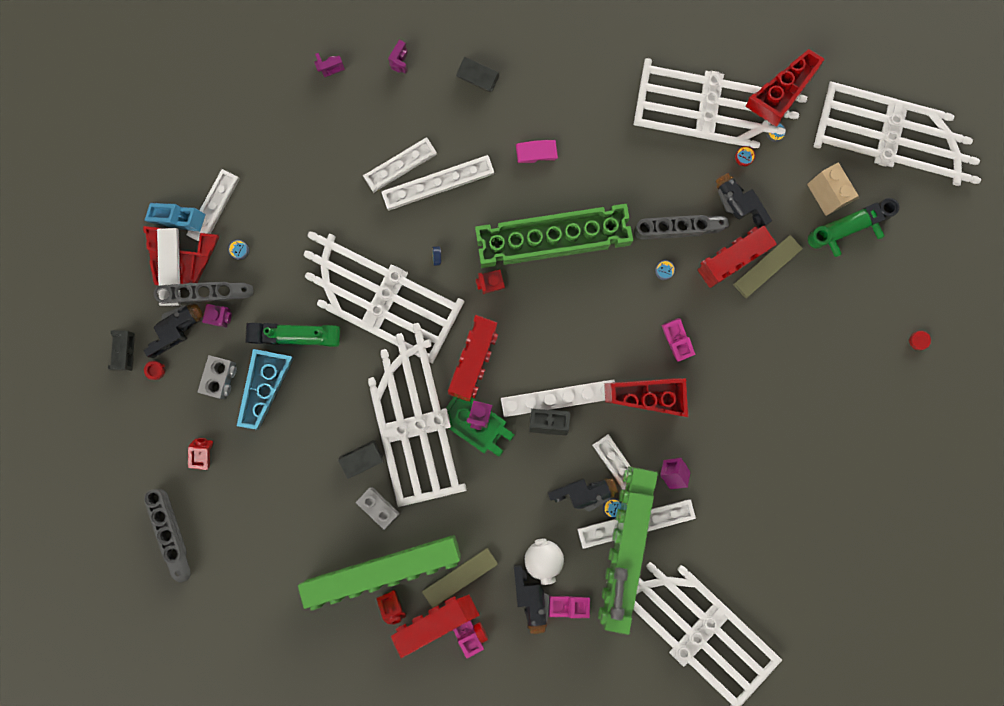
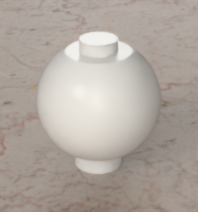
M545 538L537 539L525 554L526 569L531 576L540 579L542 585L556 582L555 576L561 572L564 565L563 553L555 543L546 541Z

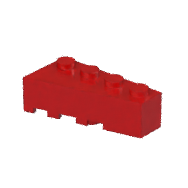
M808 49L785 70L777 74L774 79L769 83L767 82L758 92L750 96L745 107L777 127L818 72L825 59Z
M757 226L747 232V237L743 239L742 237L737 238L732 242L731 247L728 249L726 247L716 252L717 256L712 259L708 257L700 263L702 266L698 269V272L709 288H712L777 245L765 226L759 229Z
M478 315L474 317L473 329L469 331L466 348L462 350L459 366L457 365L448 389L449 395L470 402L471 397L475 398L479 389V387H476L478 379L482 380L485 369H482L485 362H489L492 354L489 349L491 344H496L499 335L496 334L497 322Z
M686 378L604 383L606 403L688 417Z
M470 595L456 599L454 596L444 602V607L439 608L438 605L428 611L429 615L426 617L420 615L412 619L413 624L407 627L404 624L396 628L397 633L390 637L400 658L411 654L480 616Z

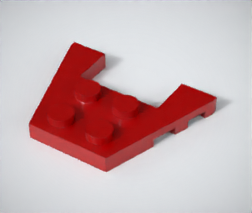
M143 226L147 239L146 246L151 259L150 266L154 285L159 286L157 229L162 228ZM200 233L198 252L179 250L180 284L198 283L219 240L218 235Z

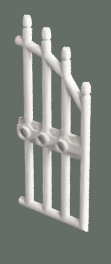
M646 58L644 60L633 125L734 145L750 146L751 148H759L760 142L750 141L749 139L762 132L785 134L784 128L772 126L766 120L761 124L717 115L719 105L751 111L745 107L747 102L721 98L722 87L749 93H756L762 87L723 80L724 74L716 71H705V75L702 76L651 66V59ZM651 73L702 83V94L649 84V75ZM649 91L700 101L699 111L645 101L646 93ZM800 95L796 101L804 103L807 101V97ZM648 109L697 119L696 129L642 119L643 110ZM788 111L784 118L798 119L799 113ZM716 123L751 129L738 137L714 133Z
M830 81L814 142L815 148H821L822 143L873 156L875 157L874 163L881 166L893 167L895 162L953 178V185L960 186L961 180L973 184L981 182V178L962 173V162L978 165L980 159L960 153L957 142L972 144L973 139L953 133L942 119L953 121V114ZM835 91L887 104L886 115L833 101ZM833 108L884 122L882 132L829 118L830 110ZM907 110L928 115L938 128L905 120ZM826 126L879 139L878 148L873 149L825 136ZM904 127L945 138L950 150L902 138V129ZM898 145L953 159L954 170L896 155Z
M310 231L308 237L325 246L322 257L314 255L310 251L304 252L306 258L312 259V261L321 265L322 278L307 272L305 278L323 287L330 301L328 304L324 300H319L317 305L398 346L396 337L380 329L384 319L413 333L415 332L412 323L388 312L393 302L443 326L439 336L421 328L423 338L430 339L431 342L435 343L430 353H427L429 362L433 364L465 301L458 298L456 303L406 279L408 272L393 265L386 269L334 242L336 237L330 233L325 238ZM331 249L384 275L385 277L381 285L378 286L330 262ZM329 269L375 292L376 294L372 302L370 303L330 283ZM404 285L452 309L447 320L398 296L397 294L401 286ZM335 294L367 309L363 319L361 320L342 310ZM404 341L406 349L413 347V345ZM417 352V353L414 354V355L420 357L419 352Z
M419 323L413 324L417 344L409 349H406L402 333L396 334L400 355L392 364L388 358V351L386 349L381 350L385 373L378 388L376 387L374 377L368 378L398 507L467 490L465 483L460 485L458 483L445 430L451 427L447 408L440 409L426 348L432 345L430 339L424 341ZM417 352L420 355L433 412L422 414L409 361V357ZM401 364L403 365L415 415L406 419L403 417L393 375ZM387 385L396 416V421L390 423L385 422L380 401ZM434 431L439 433L451 487L440 489L427 436V433ZM420 435L433 490L426 493L421 492L409 442L410 437ZM398 440L402 441L414 496L403 498L390 443Z
M649 562L646 567L657 579L642 581L639 578L636 595L643 591L686 634L678 642L636 601L634 611L672 647L669 653L683 667L689 663L731 704L730 706H742L779 665L782 659L691 572H688L684 566L680 565L677 570L685 578L667 577L653 563ZM665 585L699 620L690 627L651 588ZM677 586L695 587L712 603V606L704 613ZM727 619L771 659L764 668L720 628ZM714 633L758 674L751 683L707 643ZM701 648L745 689L737 698L693 657Z

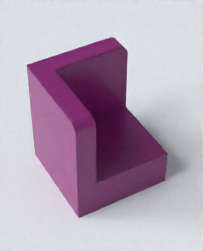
M682 458L663 460L660 476L669 489L687 488L690 470Z

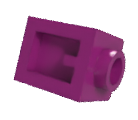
M398 40L388 60L391 69L395 72L406 74L408 71L407 65L402 61L407 57L408 51L406 43Z
M319 53L315 54L317 58L314 61L318 72L322 71L324 77L345 70L340 55L331 56L322 62Z
M206 304L202 323L227 328V324L231 322L232 318L231 309L224 306L219 307Z
M473 400L471 412L466 421L468 424H471L470 428L482 430V427L487 428L493 405Z

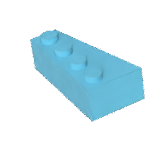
M253 349L237 426L256 430L260 429L294 360L292 356Z

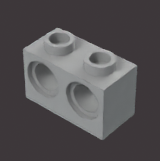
M208 355L197 393L226 399V396H229L231 391V378H234L237 371L236 363ZM221 364H224L225 371L220 374L218 372V367ZM218 382L220 388L217 392H214L213 385Z
M373 487L369 488L356 501V504L384 530L400 514Z

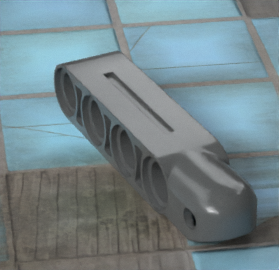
M705 215L646 218L638 222L634 233L637 238L643 240L702 236L703 234L719 233L729 227V221L724 216L707 217ZM696 222L703 223L704 229H699ZM678 223L684 224L685 227H686V230H684V231L680 230V229L678 228L677 224H678ZM658 225H665L667 227V231H660ZM639 226H646L648 233L641 232Z
M246 283L169 284L156 287L154 297L161 304L224 301L249 298L253 295L254 290L253 286ZM226 286L230 293L227 296H221L218 289ZM206 287L209 289L210 294L207 297H201L198 294V290ZM185 288L190 294L187 298H180L178 291ZM245 288L246 292H242L241 289ZM162 289L167 290L169 296L164 300L159 299L157 296L158 292Z
M163 489L149 490L144 496V502L163 559L167 562L171 576L179 583L185 582L190 578L191 571L186 558V547L168 494ZM155 493L159 495V501L157 503L153 500V496ZM161 512L165 514L164 521H161L159 518ZM167 530L172 534L170 540L165 536ZM173 549L177 550L178 552L177 558H174L172 556Z

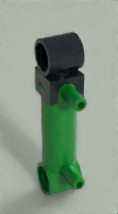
M886 198L879 204L878 202L860 211L824 226H819L809 233L807 238L808 244L816 249L829 244L834 257H838L842 253L836 241L860 230L872 227L877 239H881L885 235L879 223L895 216L899 212V203L893 198ZM884 206L889 209V213L884 210ZM820 234L823 241L818 240L816 235Z
M246 323L245 343L339 346V326Z

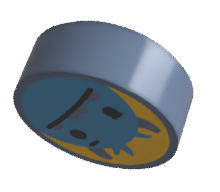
M242 240L231 242L228 248L229 254L237 260L246 258L249 253L248 245Z
M668 260L659 262L655 268V274L661 280H668L675 273L673 263Z

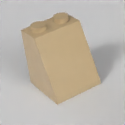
M839 162L820 172L807 184L825 216L859 198Z

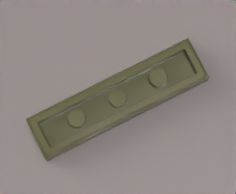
M789 235L733 285L746 299L803 248Z
M487 547L422 590V593L431 607L434 608L497 566L498 563Z

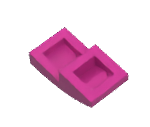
M555 140L530 141L516 144L518 163H535L538 160H556L558 158Z
M680 318L661 325L677 362L695 355L690 338L687 337Z
M549 596L548 616L590 618V598Z
M471 620L453 630L466 659L484 650L482 643H480L475 634Z

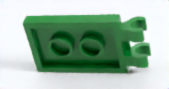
M453 397L446 407L451 425L448 429L484 454L489 449L500 457L503 450L495 445L501 435L509 441L514 437V434L504 427L507 422L491 411L487 428L482 427V430L470 428L471 424H468L466 421L469 418L474 399L471 397L470 402Z

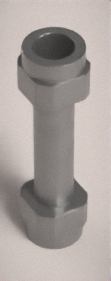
M615 568L614 572L616 588L614 607H611V618L615 620H623L625 609L622 608L624 580H627L628 569Z

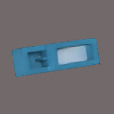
M150 203L145 221L166 227L200 232L206 214L196 208L180 207L177 204Z

